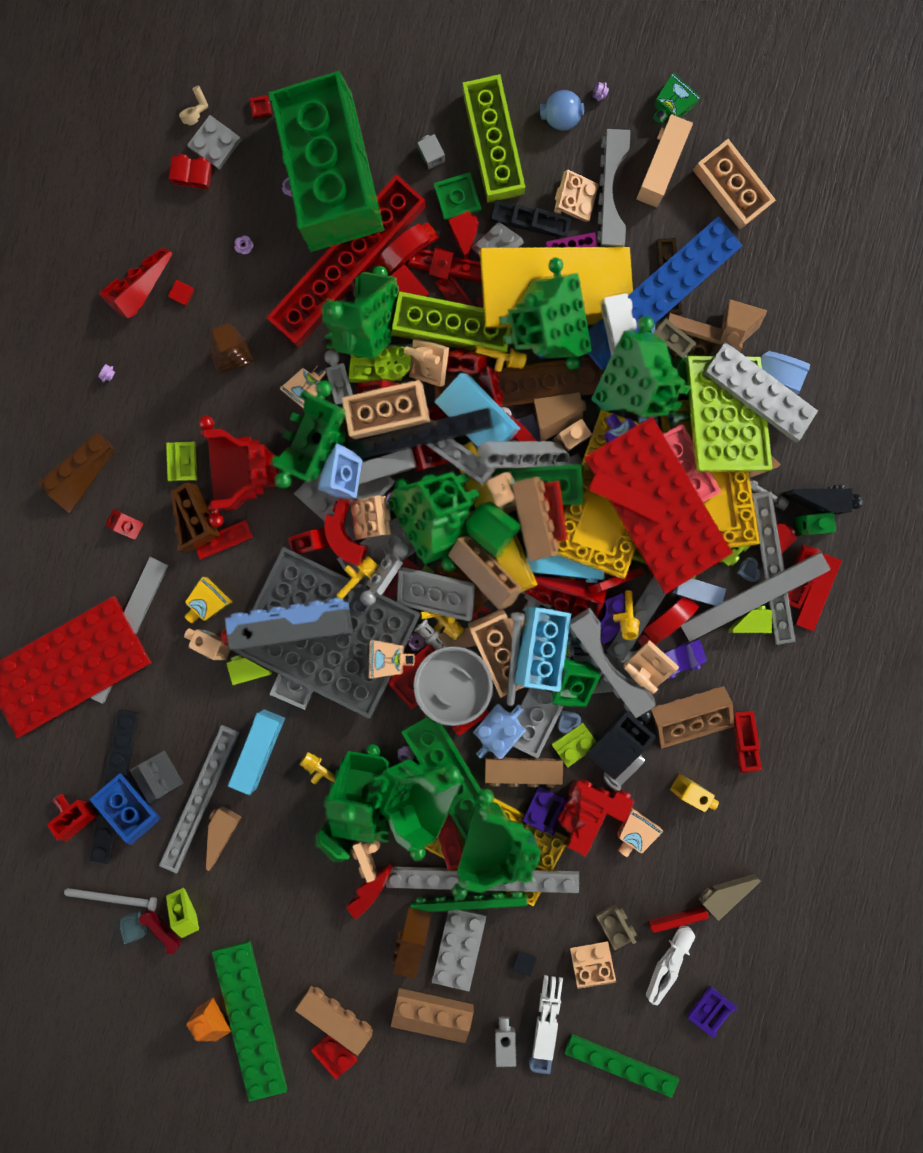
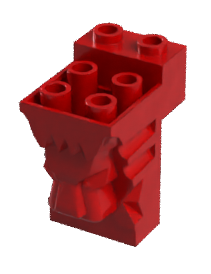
M579 779V781L573 780L567 794L570 797L565 802L564 809L557 817L559 825L568 832L564 845L586 856L606 814L625 822L634 804V800L630 799V794L622 790H611L609 793L598 787L595 790L591 788L593 784L584 779Z

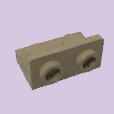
M614 904L596 914L614 950L630 942L636 943L634 937L637 934L632 925L628 926L625 919H627L623 908L618 909L617 905Z

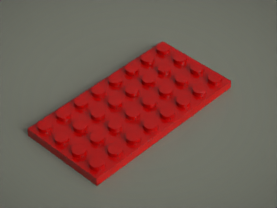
M653 416L584 457L594 476L598 471L669 505L662 523L658 524L609 500L664 594L733 554Z
M115 596L109 598L0 660V708L16 738L24 736L152 663L128 622Z

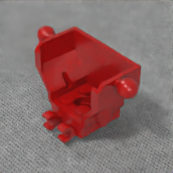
M203 416L199 419V427L203 430L201 431V436L204 439H208L214 501H210L208 510L211 511V514L208 516V523L211 527L218 528L223 524V516L219 512L237 510L246 500L256 499L257 494H264V488H273L274 479L278 475L279 468L270 464L273 456L276 455L271 453V449L264 444L260 445L259 440H252L251 437L234 438L227 431L213 429L214 420L210 416Z

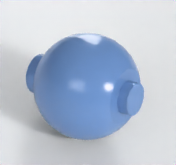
M556 91L548 98L546 104H541V120H547L549 125L556 130H570L578 124L581 115H584V103H581L579 97L572 91Z

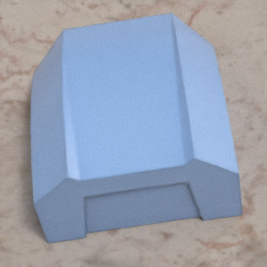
M768 351L761 357L762 369L798 395L809 371L810 364Z
M336 444L324 466L318 490L334 497L356 498L362 459L352 450Z

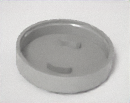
M445 647L428 655L420 664L414 680L415 697L422 711L434 721L449 726L467 724L478 718L487 708L493 690L491 673L486 663L476 653L462 647Z

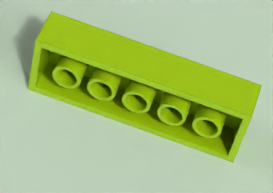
M500 74L463 82L462 93L487 203L524 195L525 183Z
M399 292L392 327V336L408 339L419 338L438 345L464 348L469 351L475 350L476 346L479 345L507 353L508 344H504L503 336H508L511 332V327L485 328L484 308Z

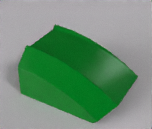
M492 502L480 503L466 521L467 533L497 558L502 555L510 541L522 529L517 521Z
M565 659L560 692L553 691L552 704L565 707H586L601 676L595 666L586 661Z
M327 823L315 833V847L321 850L332 863L345 862L349 859L353 847L343 838L331 836V827Z

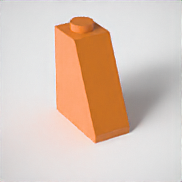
M214 998L198 1006L186 1024L196 1041H218L232 1032L229 1022Z

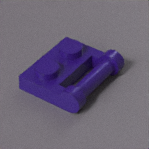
M540 786L537 787L522 822L554 837L556 833L555 828L558 824L557 817L564 809L567 799L559 797ZM555 802L558 805L547 827L543 823L552 803Z
M709 986L686 1016L708 1035L715 1038L718 1034L717 1030L738 1007L712 986ZM722 1005H725L726 1007L719 1014V1016L712 1023V1025H707L718 1012V1010L722 1007Z

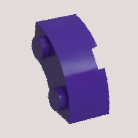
M623 593L604 600L603 615L599 620L601 623V644L611 640L621 629L620 621L614 622L613 615L625 613Z
M700 639L678 645L674 649L662 651L679 666L677 671L666 680L675 678L676 673L689 668L690 671L701 668L702 663L707 661Z

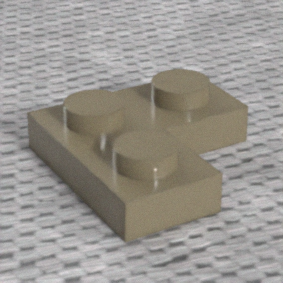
M665 319L653 333L665 341L667 347L682 359L696 344L668 319Z

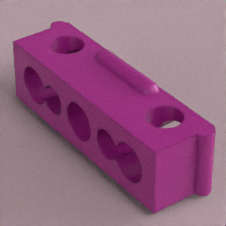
M595 232L547 241L543 245L544 248H569V244H573L574 247H598ZM588 241L591 245H586L584 242Z

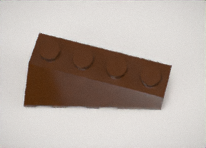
M96 433L38 483L50 498L71 514L78 500H81L86 489L94 482L95 477L104 468L116 449L104 435Z

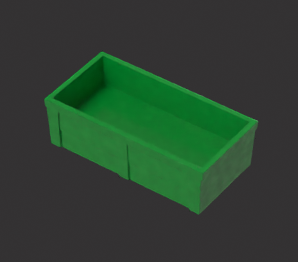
M340 71L269 92L283 149V161L288 172L297 212L298 228L310 252L385 231L353 95Z

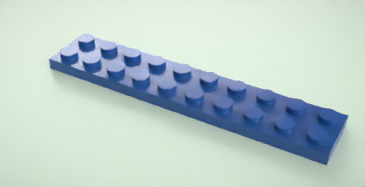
M719 216L628 295V299L632 302V318H635L637 324L635 331L639 330L638 321L641 317L649 316L655 324L743 246ZM602 318L588 330L592 351L587 353L601 370L608 365L612 356Z

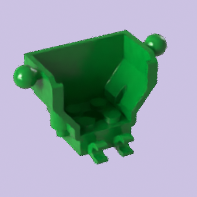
M554 257L548 263V268L554 275L531 281L522 301L517 302L515 308L509 309V314H506V316H499L500 325L511 324L512 333L508 336H503L504 344L514 343L515 349H533L535 354L545 358L567 357L565 361L566 367L569 370H577L581 365V360L578 356L592 351L581 283L578 273L561 274L564 263L562 259Z
M377 266L373 269L372 273L362 272L355 279L356 299L354 304L328 300L322 305L323 322L331 331L325 338L332 340V342L326 345V348H334L335 352L351 354L356 358L367 357L374 359L391 343V321L399 291L396 277L387 276V270L382 266Z
M643 316L639 319L638 331H623L591 399L598 405V414H600L601 410L609 413L612 411H629L638 417L649 418L650 416L668 415L670 410L679 411L683 404L676 402L679 393L688 394L691 386L684 385L686 381L677 375L678 371L672 367L666 342L649 332L654 326V321L651 317Z
M327 381L317 383L315 388L316 396L302 390L299 398L304 399V412L306 413L303 417L292 412L290 420L299 423L300 427L296 434L287 430L284 431L282 437L292 441V445L279 457L273 456L270 464L283 470L275 478V483L279 488L289 487L291 484L290 474L307 482H314L323 471L336 444L342 446L345 442L347 433L344 426L345 409L323 400L332 391V387ZM318 434H321V442L317 444L315 438Z
M453 472L438 477L434 475L424 476L421 481L409 484V481L405 478H399L395 482V489L387 500L389 508L394 512L398 523L404 529L408 540L413 544L417 555L422 559L423 563L427 564L442 559V568L447 572H451L457 567L448 554L457 539L466 536L468 510L476 502L475 498L481 496L477 489L469 492L464 491L463 488L466 487L465 482L471 480L467 473L455 476Z
M375 744L368 745L365 749V754L348 751L345 758L341 759L340 770L336 771L335 782L331 783L329 796L326 795L324 800V807L327 808L326 818L329 820L331 827V836L372 844L374 840L384 843L389 841L390 835L388 834L391 827L387 817L381 813L380 808L373 807L374 803L372 801L366 802L368 794L378 789L379 785L372 786L375 777H380L389 768V762L384 757L379 756L380 748Z
M408 759L398 765L387 768L380 777H375L372 786L379 785L378 789L368 794L366 802L372 801L374 808L381 809V813L388 819L396 841L410 851V856L413 860L420 861L425 857L424 847L437 840L464 777L460 775L459 769L455 766L426 767L423 764L418 765L411 759Z
M483 789L479 792L457 869L458 883L452 887V894L457 899L464 898L468 890L482 893L502 883L512 884L516 881L526 884L527 882L532 883L534 874L531 871L535 870L539 863L540 849L532 831L523 828L521 823L511 821L499 804L492 802L494 795L488 789Z

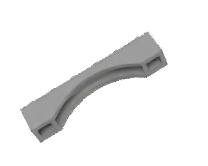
M607 129L606 135L602 136L601 148H604V155H601L600 167L604 168L603 174H600L599 186H603L602 193H599L598 204L602 205V211L598 212V224H601V231L597 232V243H600V247H624L626 225L619 217L615 208L612 185L617 168L629 152L630 130Z
M588 608L572 618L569 627L571 634L575 638H579L583 651L585 653L589 652L592 656V663L596 668L602 670L604 680L612 684L616 697L618 699L622 698L625 702L624 707L627 712L632 713L637 718L655 707L654 697L644 686L641 687L635 681L625 677L609 662L601 644V623L592 610Z

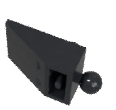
M834 485L833 487H827V489H792L783 492L784 497L819 514L834 513L836 515L853 512V509H859L864 504L863 497L859 494H853L852 488H846V485Z
M621 711L585 755L612 779L616 780L655 739L656 736L643 726V724H647L652 720L651 711L645 712L637 717V719L629 712ZM623 721H624V722H625V726H624L623 728H621L620 725H621V724L623 723ZM635 734L640 735L638 740L634 739Z

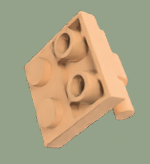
M570 170L564 171L555 197L554 213L561 215V212H564L584 222L590 221L599 184Z
M419 338L413 339L412 348L406 346L404 349V354L411 356L409 377L439 387L444 386L449 348Z
M372 496L350 502L355 540L391 535L389 523L391 516L390 509H387L386 496Z
M650 640L623 665L624 669L633 676L632 679L641 687L644 686L652 694L679 667Z
M355 840L353 849H351L354 859H358L360 863L359 872L361 877L366 878L367 883L375 880L378 871L371 853L379 849V840H374L373 844Z
M608 942L570 948L578 989L616 982Z

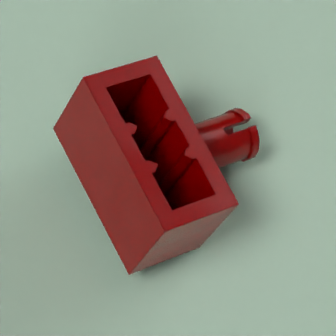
M60 794L52 800L60 814L50 821L47 826L56 840L68 841L93 821L97 815L87 801L76 800L70 805L65 796Z

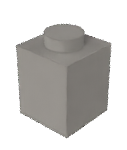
M435 134L432 136L426 135L417 142L418 150L428 170L445 162V154Z

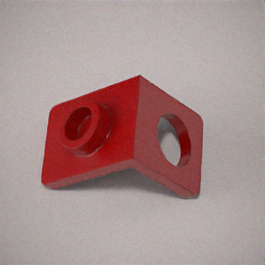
M439 247L435 248L429 274L447 279L455 252Z
M113 509L106 526L135 540L143 523Z

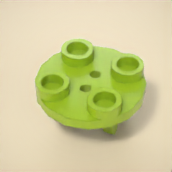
M388 347L378 354L374 366L379 378L392 382L395 380L402 381V377L406 375L411 366V356L404 354L405 347Z

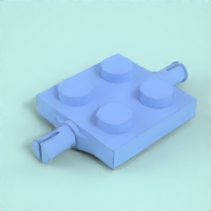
M497 704L473 733L483 744L479 751L476 752V755H479L478 757L482 759L488 751H491L499 759H502L524 734L526 729L520 725L517 719L518 715L524 710L519 704H517L512 712L506 711L500 704Z

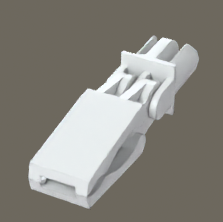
M687 925L680 926L673 939H669L672 946L656 965L646 992L648 1000L654 1005H659L676 981L684 954L690 955L688 951L695 939V935ZM667 973L662 983H660L662 976Z
M544 975L539 1004L541 1017L537 1016L533 1058L553 1060L558 1029L555 1017L556 1014H559L562 977L558 978L555 994L556 977L551 976L547 993L548 976Z

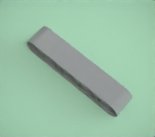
M484 442L478 448L479 456L486 466L490 468L565 465L570 458L559 442Z
M412 448L363 462L361 464L358 486L417 468Z

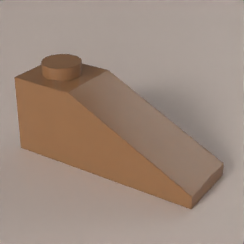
M221 806L218 810L214 809L209 817L211 822L208 826L206 869L208 871L216 863L241 819V816L224 806Z

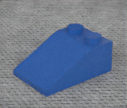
M121 773L89 799L124 842L130 845L162 819Z

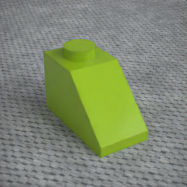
M759 606L743 614L729 628V632L772 633V610L766 609V606Z
M242 655L231 657L232 661L226 663L232 685L273 674L272 670L246 657L243 658Z
M182 888L167 895L171 929L181 938L198 931L197 914L186 890Z

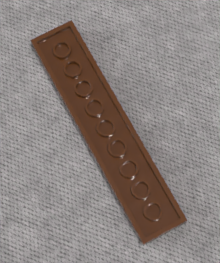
M590 356L579 357L581 365L577 370H569L565 364L566 359L524 365L523 369L513 367L502 368V371L498 372L500 379L498 385L504 397L502 401L503 406L500 407L534 404V399L579 392L581 397L592 396L606 367L601 370ZM480 373L469 374L480 386L478 377ZM458 375L445 376L444 386L434 385L436 400Z

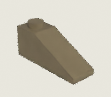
M752 874L714 885L711 888L705 889L699 900L719 921L761 881Z

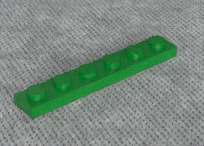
M513 891L511 894L494 892L492 895L486 896L483 893H476L473 896L457 899L454 896L453 898H446L444 895L435 896L434 899L417 897L411 903V908L425 912L527 906L528 896L527 893L522 891Z
M571 1034L564 1051L570 1057L671 1098L679 1082L677 1076L574 1034Z

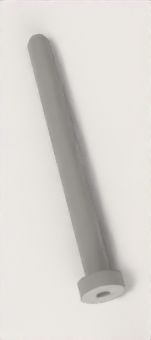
M511 613V619L514 622L507 704L509 706H513L515 703V678L519 656L521 621L525 620V614Z
M69 888L64 891V895L69 897L147 907L148 911H155L157 905V898L151 897L148 900Z

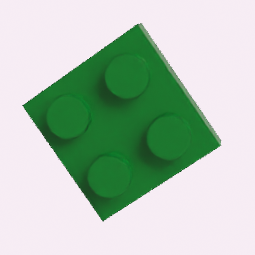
M470 172L434 183L445 222L467 211H470L471 214L481 211Z

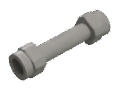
M750 479L752 493L767 492V490L758 486V482ZM772 494L774 507L784 511L789 501L782 496L777 497Z

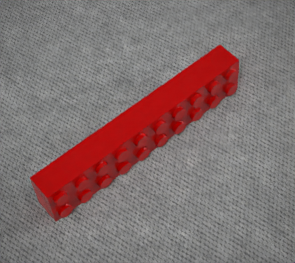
M397 174L376 196L385 231L331 246L268 315L267 319L298 348L323 322L322 305L328 300L341 302L355 286V279L362 272H368L383 251L426 208L425 199Z

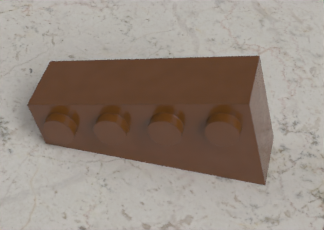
M231 323L211 330L210 355L218 375L236 367L244 368L250 365L249 362L254 361L246 340Z

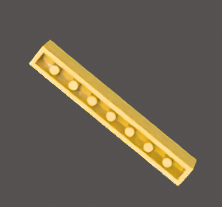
M473 441L463 445L464 448L481 459L478 454V447ZM459 468L461 474L466 473V472H464L463 470H461V469ZM468 474L471 479L465 482L468 491L477 489L481 495L475 498V508L480 503L492 502L496 505L487 482L483 485ZM515 535L504 549L502 555L497 558V561L523 588L521 592L537 586V582L518 537Z

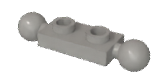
M331 349L324 356L325 361L331 367L325 369L332 387L336 406L342 405L344 409L342 398L352 396L353 393L344 363L338 364L340 355Z
M399 542L395 544L393 556L388 553L381 561V564L367 583L370 589L361 594L360 600L362 604L371 606L376 601L375 594L382 595L403 564L399 559L405 557L409 552L406 543Z

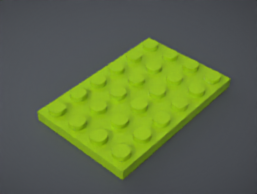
M688 356L685 358L687 383L691 386L688 393L696 472H769L773 470L768 422L703 374L714 356ZM747 357L762 368L761 357Z

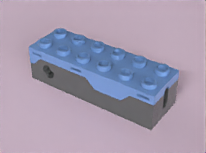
M340 598L328 599L326 604L314 601L309 602V606L306 607L305 605L294 604L289 605V609H286V607L269 608L270 612H267V610L250 611L251 615H248V613L231 614V618L225 619L226 627L221 632L222 643L225 646H229V650H243L351 634L353 630L349 602H344Z

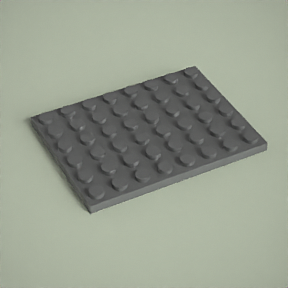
M283 547L252 611L267 610V612H270L269 608L286 607V609H289V605L301 604L306 607L309 606V602L314 601L326 604L328 599L339 598L336 594L351 579ZM358 583L343 598L344 602H349L353 633L232 651L371 719L392 675L369 678L370 640L402 645L405 649L421 614L378 593L375 594V603L371 606H365L362 604L360 597L369 588Z

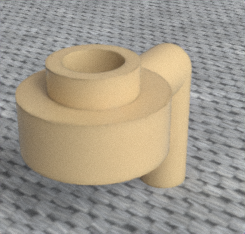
M200 86L193 87L199 104L195 107L186 108L179 114L183 124L194 125L198 122L200 113L208 108V103Z

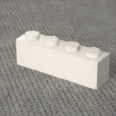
M627 293L607 297L600 302L611 355L623 331H635L637 328L636 320L632 318L631 313L632 302L628 299Z

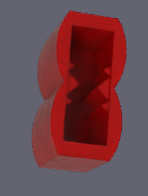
M178 154V156H172L169 181L171 184L209 190L213 167L205 158L189 159L186 155Z
M454 348L448 351L446 371L457 372L461 370L467 374H474L487 367V356L475 353V350L468 351L464 348Z

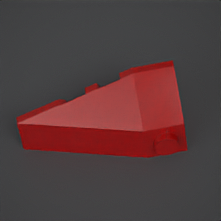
M160 248L144 259L141 267L129 269L127 271L128 275L121 280L118 278L113 280L98 293L99 296L121 316L128 319L138 313V309L143 306L168 263L172 252Z
M534 576L537 586L525 591V593L541 603H548L554 607V611L571 613V620L588 608L598 618L604 604L607 589L592 594L588 587L595 583Z

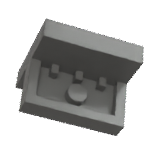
M165 750L130 770L148 804L183 784Z

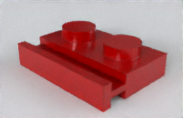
M328 1034L311 1048V1052L335 1079L346 1072L358 1059L349 1049Z

